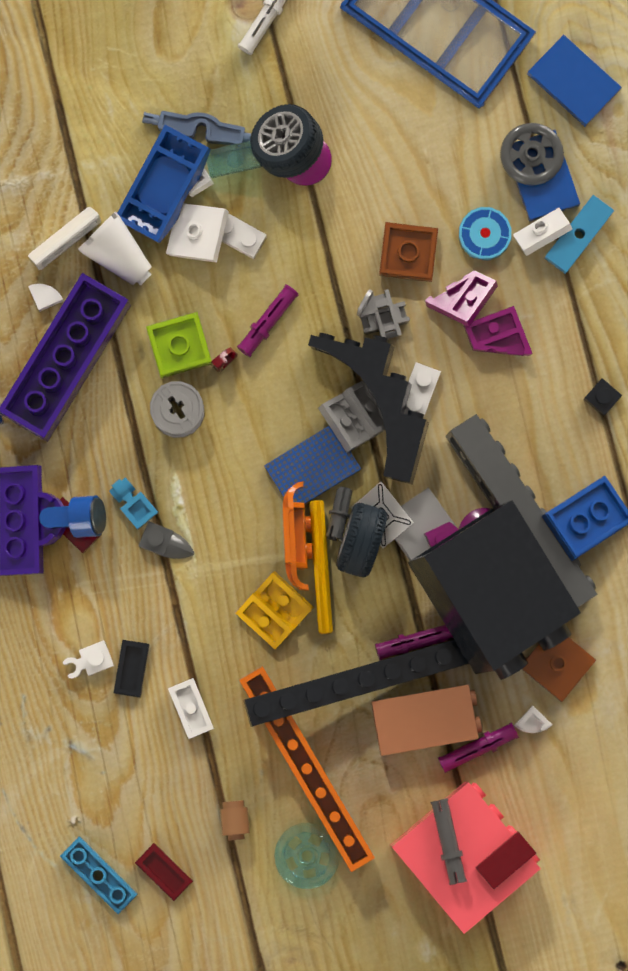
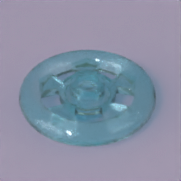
M300 823L290 827L280 836L275 847L274 859L279 874L287 883L301 889H313L324 885L334 876L339 865L340 852L326 828L315 823ZM311 834L322 839L319 847L308 842ZM297 836L302 843L293 850L288 844ZM304 851L312 853L313 857L310 861L302 859ZM321 852L329 853L327 865L319 864ZM294 857V861L298 866L293 870H290L286 863V859ZM315 868V877L304 878V869L310 870Z

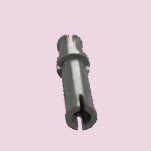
M448 798L430 802L443 852L441 860H445L449 885L467 882L461 861L463 853L458 848Z

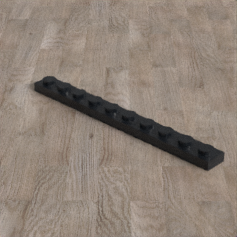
M451 640L245 699L243 702L250 727L461 667L469 663L456 641Z

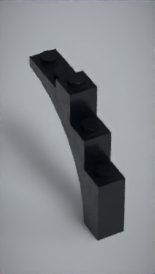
M319 333V336L311 335L308 346L319 352L331 355L348 365L362 378L372 392L381 411L386 431L387 457L383 476L413 485L429 422L423 419L424 414L408 410V414H404L412 384L406 381V376L391 373L390 377L387 376L395 347L388 343V338L373 335V339L365 337L363 347H360L359 342L345 339L344 343L334 341L335 336L325 333Z

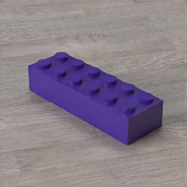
M82 273L1 404L0 414L48 442L131 307L129 300Z

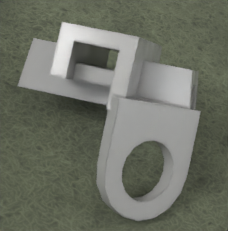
M369 289L357 311V316L360 317L363 324L364 333L368 335L379 331L380 336L388 339L402 335L399 326L410 321L404 309L405 301L393 304L389 289L384 290V294L374 296L373 291Z

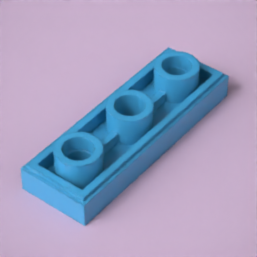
M592 195L571 222L572 230L558 239L544 259L566 274L614 210L595 195ZM575 232H581L583 238H577Z
M81 836L60 855L117 914L138 895ZM96 870H100L103 873L102 880L95 879L94 872Z

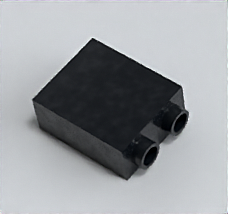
M513 500L491 508L407 562L475 674L495 671L500 680L515 674L528 664L527 659L522 653L537 642L543 651L560 644L571 636V632L565 623L581 613Z

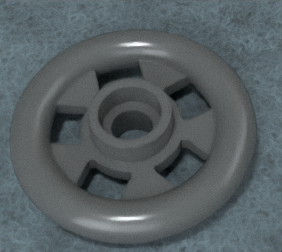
M526 123L515 127L506 135L501 145L500 158L503 168L512 179L525 185H540L551 180L559 172L563 164L564 149L561 140L552 129L538 123ZM530 135H541V143L533 140L530 141ZM517 139L524 143L519 151L512 148ZM552 147L553 158H545V148ZM528 150H535L537 156L530 157L527 153ZM518 158L526 166L521 171L513 164ZM543 164L545 171L535 175L532 167Z

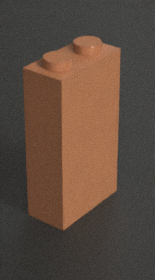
M469 685L371 702L380 756L479 739L478 733H482L480 717H475L473 706H477L476 693L474 689L470 690Z

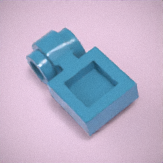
M126 477L123 480L118 479L111 485L113 488L109 492L119 503L123 500L127 502L120 509L138 530L159 513L141 491L133 497L132 492L136 489Z

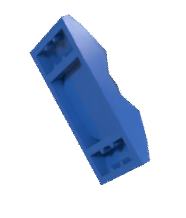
M164 125L117 212L124 224L160 243L178 220L187 195L202 175L211 149Z

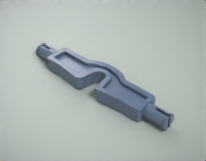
M161 111L160 115L146 112L143 114L142 123L157 125L159 131H162L164 125H167L193 139L197 128L205 126L207 128L205 139L208 143L242 147L243 143L251 144V133H246L245 127L222 123L214 116L198 112L182 115Z

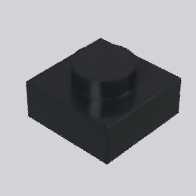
M601 378L584 400L604 417L622 395Z

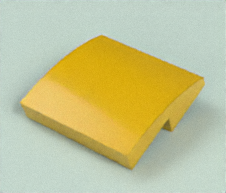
M274 571L235 614L276 650L314 607Z

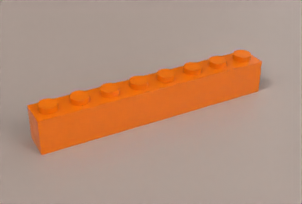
M263 666L239 680L249 698L277 691ZM292 715L264 723L350 871L353 872L375 858Z

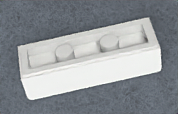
M87 207L33 250L28 257L39 270H42L100 224L99 214L91 207Z

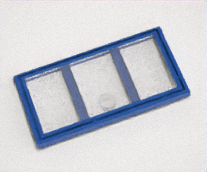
M344 0L340 6L347 14L479 109L484 106L485 101L536 34L535 30L493 0Z

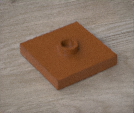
M385 222L379 276L432 282L438 228Z
M568 637L560 644L546 651H543L540 644H538L527 657L528 664L522 670L560 702H563L596 659Z

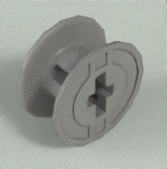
M172 381L162 385L153 394L150 402V414L156 427L163 434L173 438L186 437L193 434L201 426L204 418V404L199 392L192 385L182 381ZM174 400L179 407L183 405L181 409L185 416L184 418L180 419L176 412L173 415L171 414L173 412L172 405L170 404L171 401Z

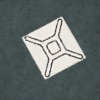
M379 482L355 503H364L385 510L387 521L380 543L382 548L386 547L414 523L382 482Z

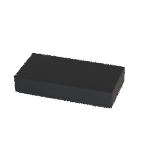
M122 640L114 694L141 698L150 644Z

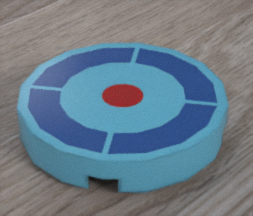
M480 207L471 210L463 218L459 226L458 239L462 249L469 256L489 261L499 257L506 251L511 241L512 229L508 219L502 212L492 207Z

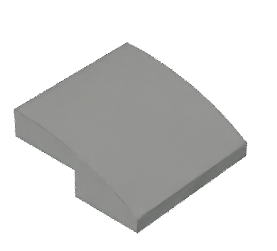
M364 381L346 389L342 394L323 403L318 408L347 453L385 431L381 411L372 392Z
M429 487L401 506L414 523L396 537L395 541L410 561L431 548L424 533L447 522H451L456 526Z

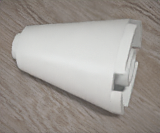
M116 212L78 248L82 254L131 285L137 282L141 286L152 275L148 271L152 266Z

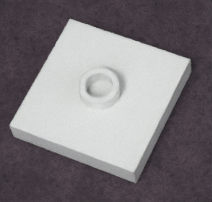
M183 203L179 218L172 227L166 254L173 257L217 263L229 211L224 208Z

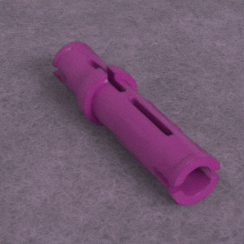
M285 284L284 288L256 323L253 322L251 324V330L242 342L238 344L237 348L243 354L251 357L263 339L267 340L270 336V330L295 298L299 296L297 291Z
M442 625L407 636L400 634L396 639L376 643L375 648L380 661L454 638L446 625Z
M512 722L491 733L487 731L483 733V737L438 757L444 772L447 773L489 751L494 753L498 751V747L518 739L519 736Z

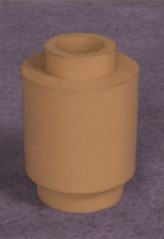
M244 800L222 802L223 809H220L222 836L228 835V841L245 839L244 834L250 833L248 808L245 807Z

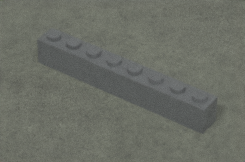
M475 414L450 430L445 437L491 506L495 507L513 500L577 607L598 595L595 591L596 586L593 580L588 575L585 576L580 569L581 563L579 559L570 560L542 518V515L547 513L546 510L539 508L534 500L536 498L534 492L529 486L523 484L519 478L521 475L518 468L513 463H509L505 457V449L499 441H495L489 433L491 430L487 422Z

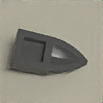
M148 521L139 543L140 548L171 559H182L194 555L192 547L182 536L170 529Z

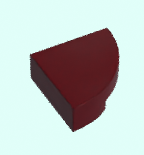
M230 347L211 361L212 366L218 373H221L238 354Z

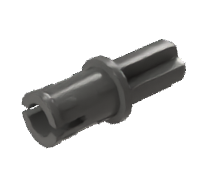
M339 487L337 489L333 509L329 510L331 516L325 536L327 539L337 541V539L338 541L343 540L346 520L350 517V514H348L352 496L350 488Z

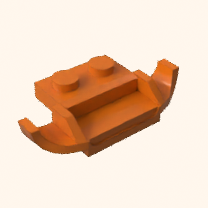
M302 481L290 487L283 499L285 565L287 577L292 585L300 590L309 591L308 584L300 582L297 576V570L308 569L307 559H312V543H306V533L311 532L310 516H305L304 503L293 502L296 491L304 488Z

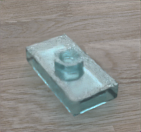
M250 141L212 149L207 159L209 176L211 178L262 167L252 153Z

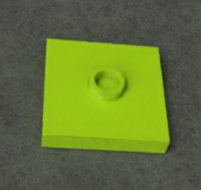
M198 312L146 326L161 379L212 364Z

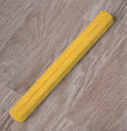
M322 500L310 501L309 505L319 634H330L333 632L327 540L325 537L324 502Z

